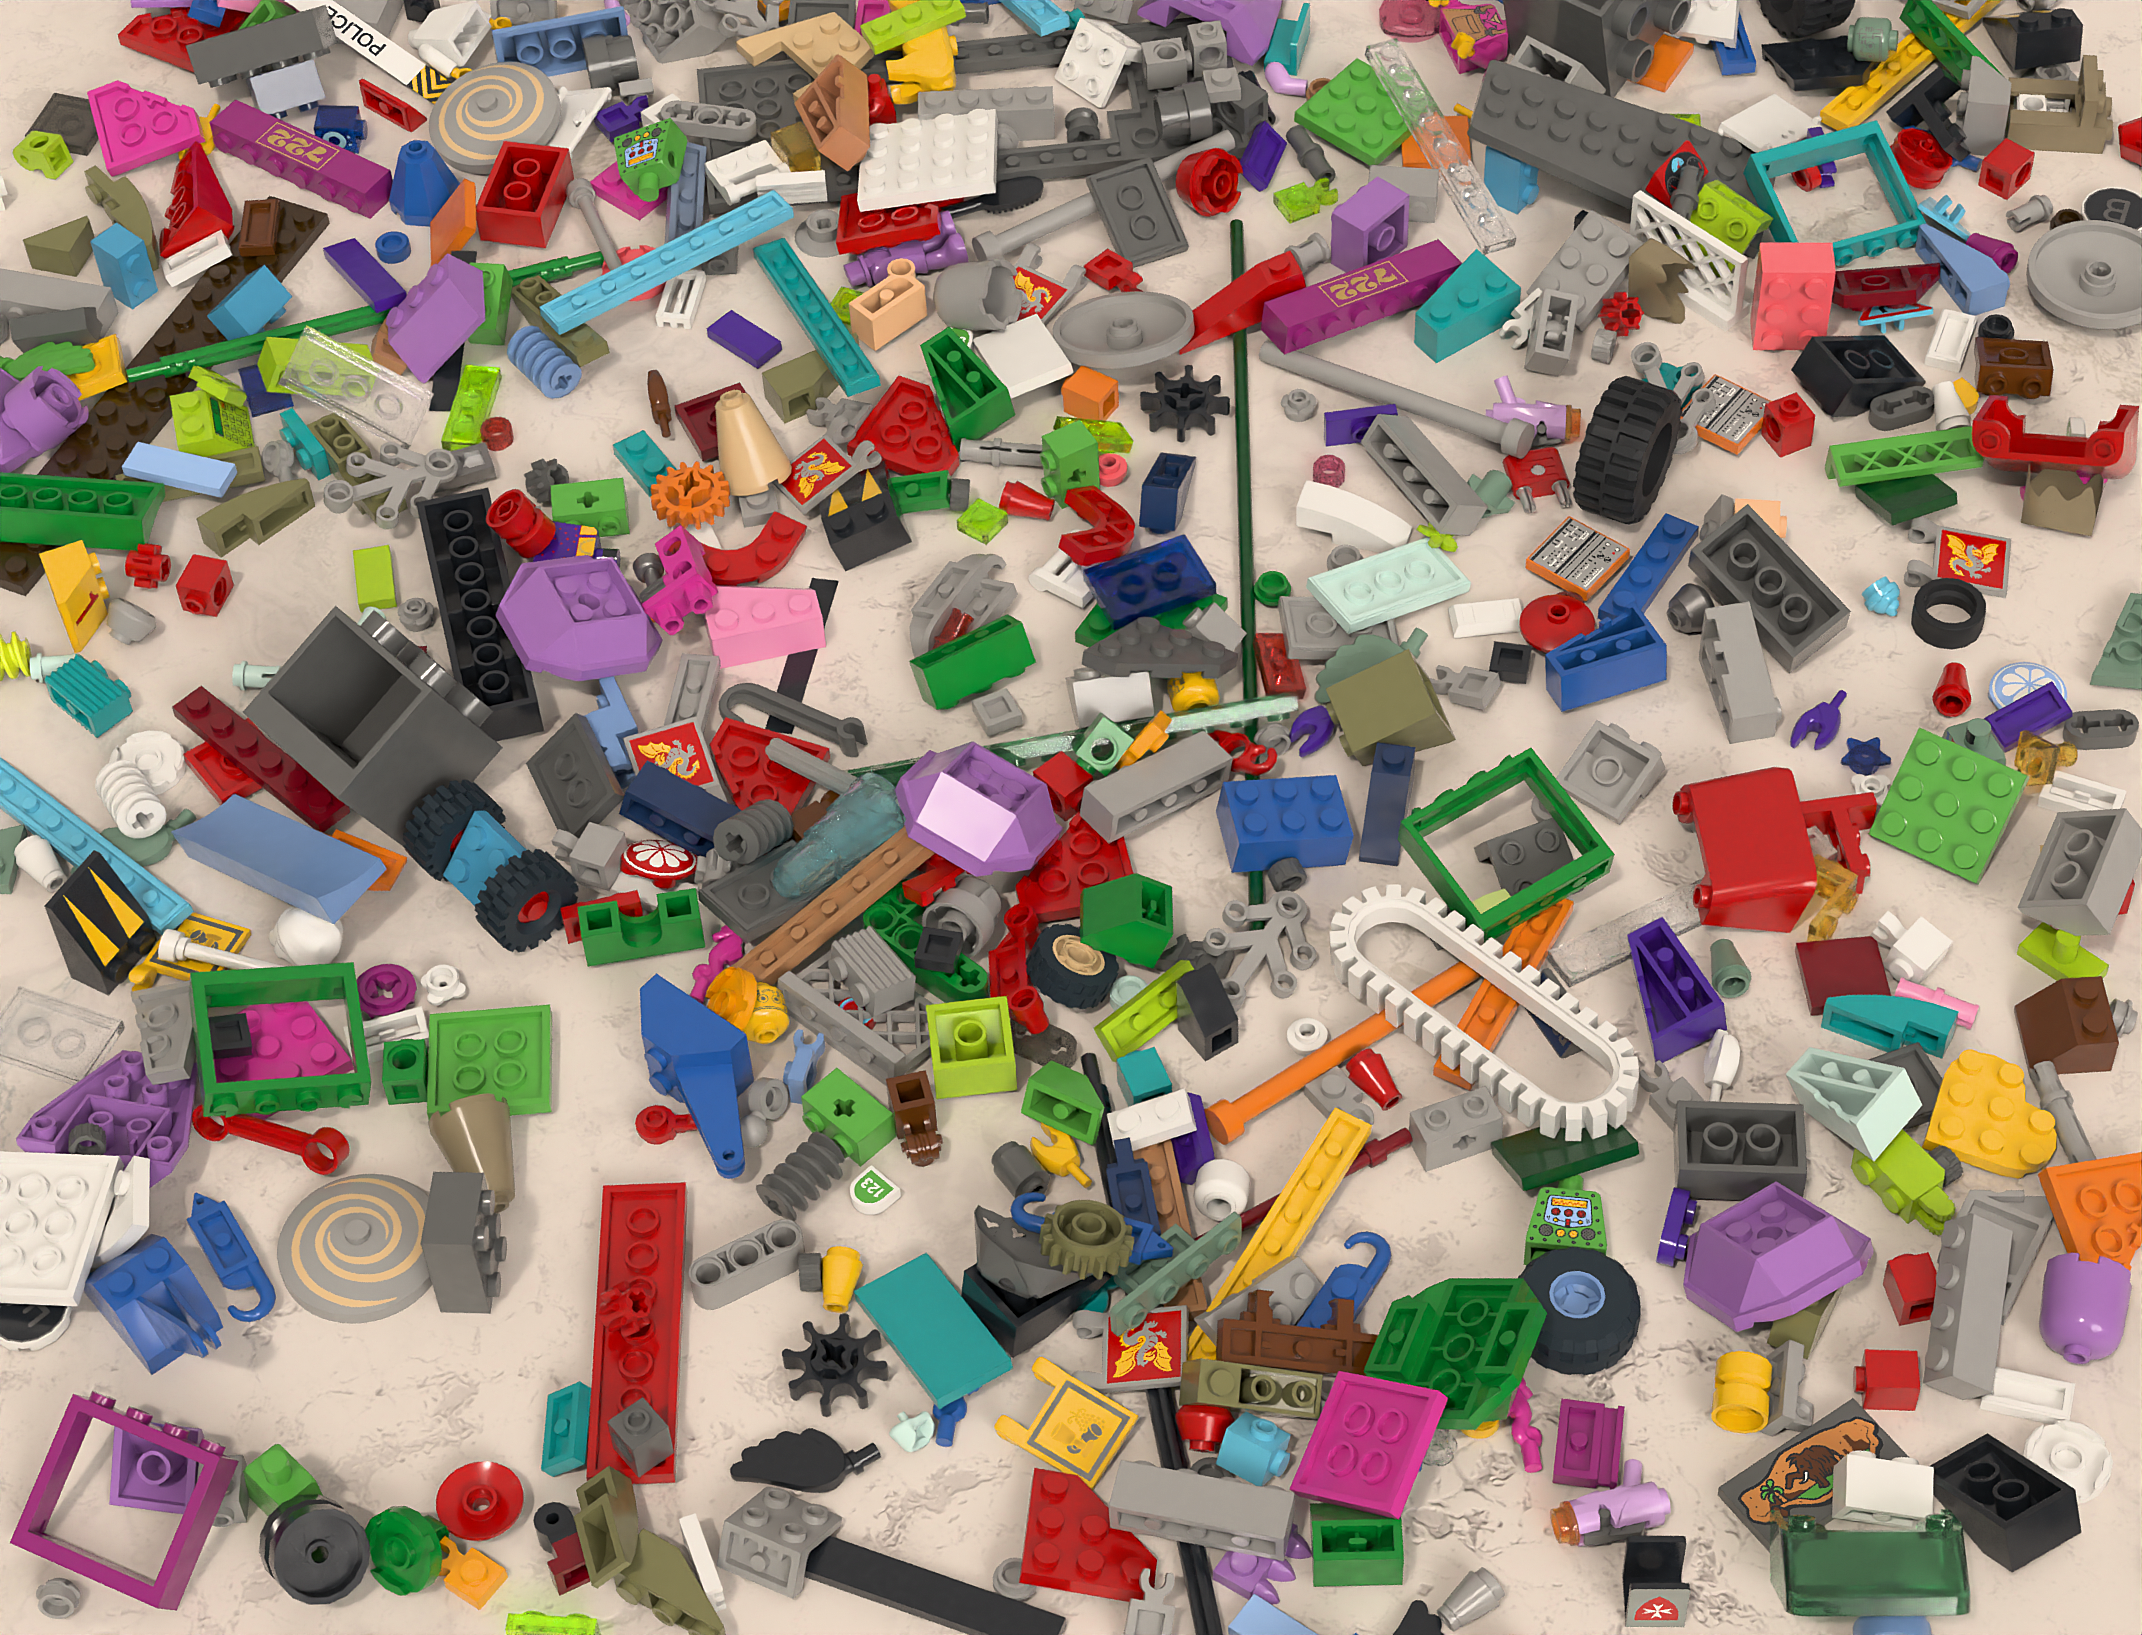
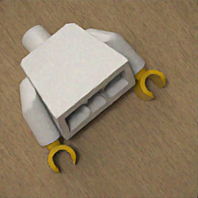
M474 0L433 10L419 29H413L409 32L408 42L412 48L418 49L419 56L424 62L446 77L450 78L452 76L457 80L459 77L472 71L470 68L459 70L458 66H464L490 29L496 30L512 27V23L507 17L492 19V15L482 11L478 2Z

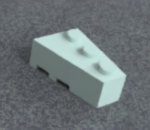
M1809 1047L1786 1073L1800 1104L1804 1106V1111L1873 1161L1878 1158L1922 1106L1905 1068Z

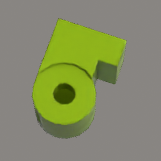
M31 131L12 152L15 160L23 168L29 171H34L35 169L42 170L46 178L55 180L74 162L62 136L53 133Z

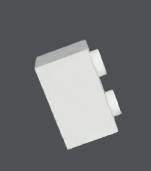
M1852 1451L1834 1465L1832 1518L1919 1530L1933 1519L1934 1467L1919 1465L1918 1460L1908 1457H1898L1890 1461L1877 1459L1876 1455L1872 1452Z

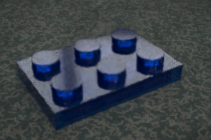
M1185 534L1083 570L1084 582L1114 630L1125 627L1140 617H1153L1216 594V582Z

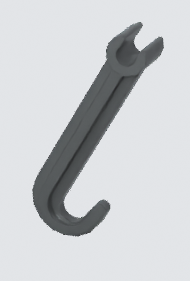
M736 684L728 688L719 700V713L723 721L727 717L745 723L741 717L730 711L735 704L743 703L839 744L842 753L848 757L859 756L856 742L863 745L868 744L864 725L858 718L848 717L840 720L758 684Z

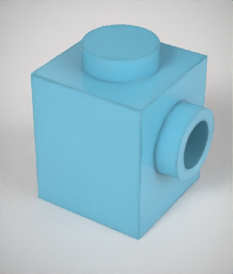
M1246 1411L1226 1428L1216 1465L1256 1486L1263 1487L1273 1476L1280 1477L1285 1471L1290 1460V1453L1286 1452L1291 1434L1277 1428L1273 1422L1260 1419Z

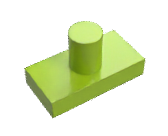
M2042 922L2018 946V956L2056 981L2064 978L2102 976L2104 978L2109 968V964L2079 945L2081 936L2072 935L2061 929L2057 931L2045 922Z

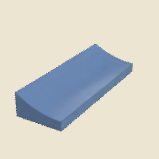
M233 794L225 803L200 820L171 831L189 858L332 924H335L387 869L382 860L374 855L236 794Z

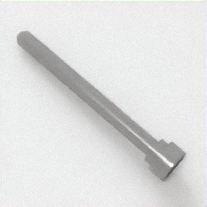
M584 178L571 181L566 187V195L573 207L581 209L609 270L612 271L622 266L593 205L596 194L590 181Z

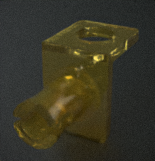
M2022 730L2020 732L2014 765L2018 768L2017 771L2025 775H2032L2029 776L2030 778L2026 786L2053 784L2056 767L2073 766L2077 761L2078 752L2073 743L2053 744L2028 730Z

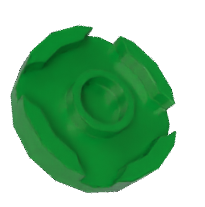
M392 1506L372 1517L365 1528V1533L370 1544L371 1559L376 1567L370 1570L373 1577L386 1590L399 1596L417 1593L432 1585L441 1572L443 1555L440 1541L444 1536L449 1538L450 1532L446 1530L447 1526L433 1516L427 1515L423 1517L418 1511L407 1506Z

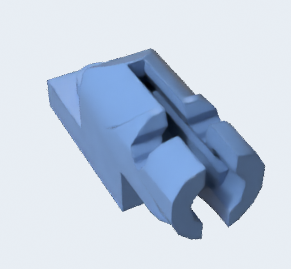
M614 676L598 679L601 694L596 696V701L599 709L588 713L585 717L621 789H624L634 780L635 774L623 738L637 734L638 728Z

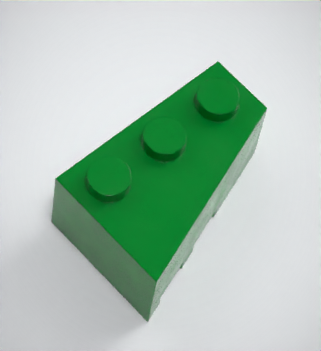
M947 327L920 345L949 432L958 452H960L962 438L978 440L1015 416L1008 388L950 327Z

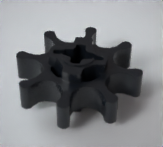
M1192 365L1185 366V376L1180 377L1179 380H1169L1162 372H1156L1155 389L1159 392L1149 393L1143 391L1140 393L1141 410L1156 411L1149 414V430L1156 432L1165 425L1175 426L1177 428L1178 442L1185 441V431L1190 430L1191 427H1201L1208 435H1214L1215 417L1211 415L1221 414L1226 416L1230 414V398L1228 396H1214L1221 393V377L1214 375L1205 382L1195 381L1193 379Z
M846 1313L840 1314L839 1327L831 1334H820L815 1331L812 1322H804L802 1325L804 1339L811 1344L810 1347L798 1352L790 1349L782 1351L785 1369L797 1368L804 1371L800 1378L789 1382L791 1399L797 1401L809 1391L821 1393L820 1408L821 1414L824 1417L831 1416L833 1401L842 1395H848L856 1399L860 1409L867 1408L869 1405L867 1391L860 1384L869 1378H876L881 1381H887L889 1378L886 1361H872L866 1358L870 1352L882 1347L880 1332L874 1329L866 1337L858 1339L850 1337L848 1335L851 1331L850 1319Z

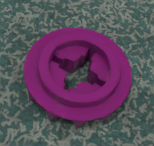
M395 964L377 965L364 971L356 980L361 1012L367 1013L371 1019H374L376 1016H387L405 1011V1007L408 1004L415 1003V992L417 991L415 979L411 972L402 966ZM377 986H379L381 990L384 989L387 992L392 991L393 997L386 998V996L384 995L379 996Z

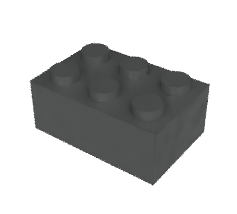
M1677 1100L1673 1126L1675 1187L1690 1190V1198L1744 1200L1772 1183L1778 1182L1803 1197L1807 1178L1803 1104Z
M433 1172L420 1244L440 1312L490 1314L493 1297L500 1296L501 1274L497 1271L499 1262H504L506 1259L507 1240L505 1236H500L501 1217L499 1213H494L495 1194L494 1190H488L484 1173Z

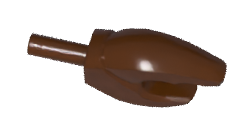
M650 370L648 372L647 385L652 417L656 424H660L662 437L667 438L671 435L668 423L672 420L668 393L659 371Z

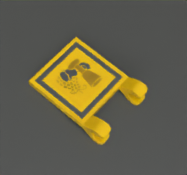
M194 912L174 929L184 932L185 937L191 938V943L235 954L241 951L252 935L251 929ZM160 938L143 963L131 970L129 980L135 983L132 991L152 988L157 973L188 981L192 972L223 971L228 968L187 958L185 961L178 960L177 963L161 960L158 956Z
M1039 1357L1034 1362L1031 1370L1036 1379L1055 1388L1028 1430L1006 1415H1001L998 1418L994 1428L999 1437L1024 1449L1058 1471L1078 1475L1093 1491L1139 1417L1067 1374L1049 1360Z

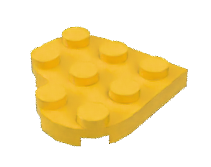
M1968 1049L1964 1050L1959 1058L1951 1062L1944 1074L1922 1148L1932 1151L1939 1145H1943L1951 1149L1961 1162L2001 1176L2019 1179L2023 1178L2026 1173H2033L2039 1169L2043 1170L2046 1168L2056 1149L2055 1119L2050 1112L2040 1110L2025 1101L2024 1072L2018 1065L2009 1063L1992 1054Z

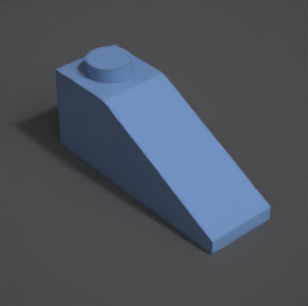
M1926 223L1919 225L1915 252L1925 264L1940 263V279L1938 281L1963 313L1976 316L2005 306L2010 281L2007 273L2001 270L1992 258Z

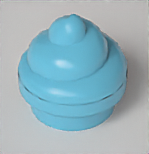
M1886 576L1880 578L1862 592V596L1866 600L1864 605L1869 611H1875L1878 614L1886 613L1889 616L1897 615L1899 600L1897 598L1900 595V589L1895 582H1890Z

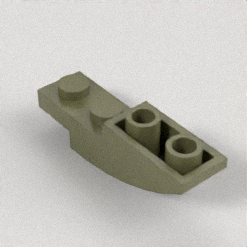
M96 165L84 171L88 183L85 189L90 200L95 205L99 203L105 209L113 225L117 222L144 240L152 271L159 269L158 242L148 208L137 188L126 176L113 182Z
M539 275L524 279L519 285L512 288L511 298L528 323L539 327L542 333H545L579 367L610 353L607 341L586 323L559 335L540 314L539 307L562 296V294Z
M339 411L323 416L319 420L306 425L325 449L329 468L337 480H343L351 486H356L381 478L369 473L361 477H354L347 472L346 460L348 455L360 452L372 459L370 448ZM354 463L353 465L361 466L362 464ZM390 491L353 503L362 515L367 513L374 523L377 524L376 511L378 507L384 505ZM405 498L398 510L399 513L408 509ZM384 515V516H382V517H384V518H390V517H392V516Z

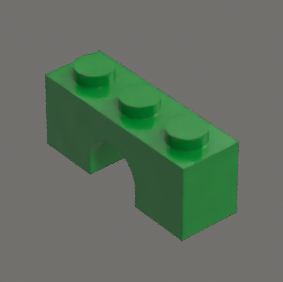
M696 888L656 894L658 902L656 909L650 914L641 917H630L622 914L618 908L617 901L578 907L581 938L587 966L705 948Z

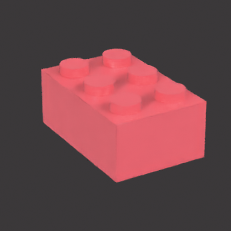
M1760 243L1750 317L1753 350H1804L1812 337L1827 335L1836 274L1833 243Z

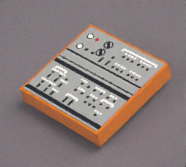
M1714 374L1702 388H1708L1713 392L1716 405L1711 411L1702 414L1695 428L1699 437L1738 455L1762 428L1765 404L1772 401ZM1708 398L1702 399L1699 402H1705ZM1692 399L1682 409V416L1680 417V419H1683L1688 409L1692 405Z
M1568 516L1526 559L1525 568L1587 602L1629 559L1630 549Z

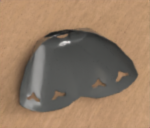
M979 1205L974 1211L977 1269L990 1282L1024 1298L1034 1297L1038 1299L1082 1280L1079 1279L1077 1271L1072 1270L1071 1273L1065 1275L1062 1274L1063 1265L1059 1264L1051 1267L1048 1264L1050 1256H1044L1040 1253V1234L1027 1231L1018 1226L1012 1217L1005 1218L991 1210L982 1208ZM983 1218H986L990 1223L998 1224V1227L988 1228ZM1012 1228H1015L1018 1233L1025 1234L1026 1237L1013 1238ZM1087 1273L1085 1278L1093 1275V1273Z

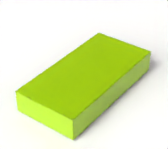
M384 545L353 550L360 612H363L367 607H376L378 609L397 607L390 546Z

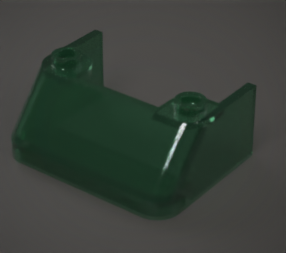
M1941 1509V1514L1926 1515L1925 1521L1916 1524V1530H1826L1825 1526L1816 1523L1814 1516L1791 1515L1788 1517V1521H1785L1779 1510H1770V1582L1787 1613L1807 1617L1958 1616L1968 1614L1971 1611V1591L1963 1527L1950 1509Z

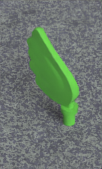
M69 341L59 344L47 342L23 353L15 360L10 357L4 358L0 356V368L19 381L23 380L38 366H43L42 370L44 371L54 368L64 375L89 372L96 367L90 349H83L80 345L73 346Z

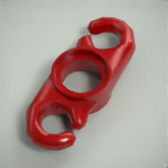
M1219 729L1207 732L1214 741H1219V745L1229 755L1235 748L1245 747L1244 752L1239 757L1233 758L1231 772H1243L1259 776L1268 773L1277 762L1278 756L1274 748L1267 750L1264 745H1256L1250 742L1245 734L1230 733ZM1267 750V760L1261 764H1255L1257 757L1264 754Z

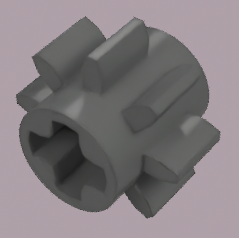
M542 458L531 463L533 470L524 474L526 478V491L532 497L537 498V503L539 504L546 501L551 503V485L569 483L567 469L557 464V459L555 458L547 462Z

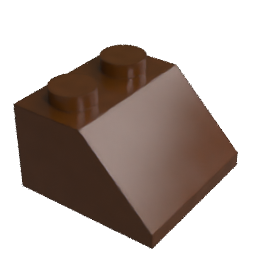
M2102 976L2060 979L2014 1006V1014L2028 1072L2030 1068L2034 1069L2033 1066L2044 1061L2053 1062L2058 1075L2112 1070L2119 1040Z

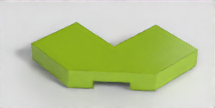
M193 366L189 374V378L198 382L196 386L222 401L240 407L243 406L247 395L235 382L213 370L200 366Z

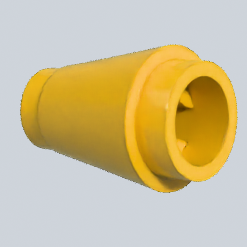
M831 1247L827 1250L826 1256L821 1259L823 1308L830 1312L843 1313L848 1311V1306L863 1264L860 1261V1253L848 1247Z

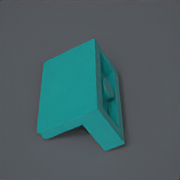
M1303 3L1298 21L1277 19L1264 60V72L1268 64L1279 62L1285 67L1289 75L1297 76L1310 34V3Z

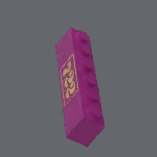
M235 99L209 122L214 137L213 142L221 152L229 153L242 159L249 165H255L268 171L275 177H281L297 187L309 190L327 201L335 202L353 213H358L371 219L389 202L393 184L390 169Z
M1439 239L1264 302L1261 330L1285 355L1425 303L1459 268L1462 262Z

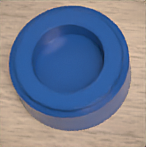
M391 231L384 233L375 242L377 256L384 263H400L411 254L409 238L402 232Z

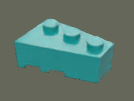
M1476 249L1415 313L1414 344L1435 363L1442 361L1502 328L1508 320L1515 319L1511 313L1520 304L1521 287Z

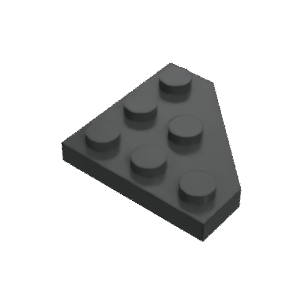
M1140 617L1084 650L1081 665L1113 677H1129L1130 671H1150L1151 678H1181L1182 672L1195 673L1202 671L1201 676L1203 678L1218 679L1236 668L1239 653L1225 649V646L1219 642H1206L1193 637L1189 631L1171 629L1160 625V622L1154 618Z

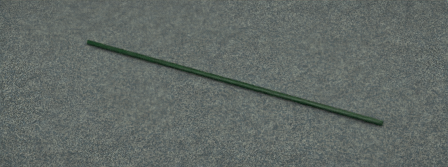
M1239 219L1230 222L1231 282L1245 273L1243 222ZM1247 328L1233 333L1241 628L1247 633L1241 640L1244 734L1250 742L1258 745L1254 742V737L1259 730ZM1260 756L1257 757L1255 764H1260ZM1245 773V780H1260V775L1254 776ZM1249 871L1248 906L1264 904L1263 871ZM1265 920L1249 921V931L1265 928Z

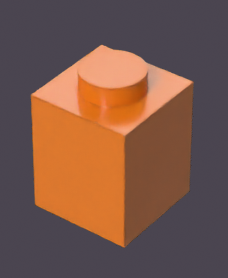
M1081 365L1072 376H1068L1062 385L1061 394L1063 395L1064 412L1099 428L1119 406L1118 380Z

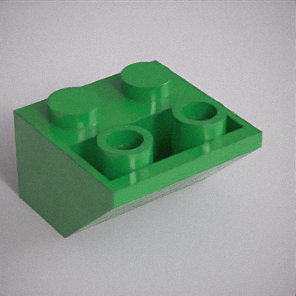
M1135 873L1083 889L1080 894V943L1089 945L1096 951H1105L1122 957L1129 963L1141 964L1153 969L1173 935L1172 886Z
M1310 1503L1313 1587L1403 1585L1404 1551L1401 1516L1398 1520L1328 1503Z

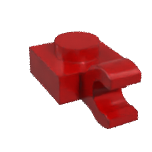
M1108 248L1083 265L1086 269L1084 276L1108 291L1115 286L1121 292L1142 291L1136 286L1143 281V278L1138 273L1133 272V263Z

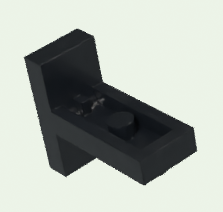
M1937 67L1886 111L1890 119L1903 129L1913 125L1917 127L1922 121H1925L1942 149L1960 162L1971 153L1964 143L1967 139L1966 134L1956 123H1951L1949 117L1952 113L1944 104L1961 89V86L1956 78L1941 67Z

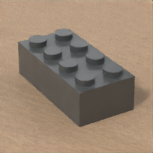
M322 5L186 45V49L198 85L209 82L210 88L237 80L236 74L240 73L242 79L266 72L268 71L267 65L271 64L273 70L300 62L298 56L301 55L304 61L331 53L329 47L337 44L338 41L327 7Z
M1749 504L1745 505L1690 551L1688 567L1724 605L1750 602L1760 643L1789 673L1847 627L1851 611Z

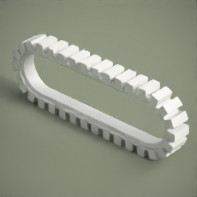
M1386 885V896L1381 897L1376 886L1362 890V902L1351 896L1342 904V913H1335L1331 922L1330 954L1331 965H1334V974L1340 983L1348 982L1349 993L1359 1000L1367 995V1006L1377 1014L1385 1009V1020L1396 1028L1404 1022V1034L1414 1042L1422 1037L1423 1048L1433 1056L1441 1050V1062L1453 1070L1460 1064V1076L1470 1084H1473L1479 1078V1088L1486 1086L1492 1097L1498 1093V1105L1511 1113L1518 1106V1120L1527 1127L1532 1126L1540 1119V1134L1555 1138L1561 1127L1565 1128V1141H1581L1582 1128H1586L1591 1138L1595 1139L1607 1135V1123L1617 1129L1626 1121L1627 1111H1633L1638 1091L1637 1056L1633 1057V1046L1626 1037L1617 1040L1618 1028L1607 1020L1598 1027V1014L1587 1006L1579 1012V1000L1568 992L1559 999L1560 986L1549 978L1540 985L1541 973L1528 965L1521 971L1522 959L1511 951L1503 956V945L1492 937L1484 943V932L1474 924L1465 930V917L1455 910L1447 916V904L1437 897L1426 904V892L1411 887L1406 897H1402L1401 885ZM1387 922L1406 923L1420 930L1599 1061L1609 1072L1612 1082L1604 1093L1588 1101L1577 1103L1560 1101L1546 1094L1366 960L1357 950V940L1366 930L1377 924Z

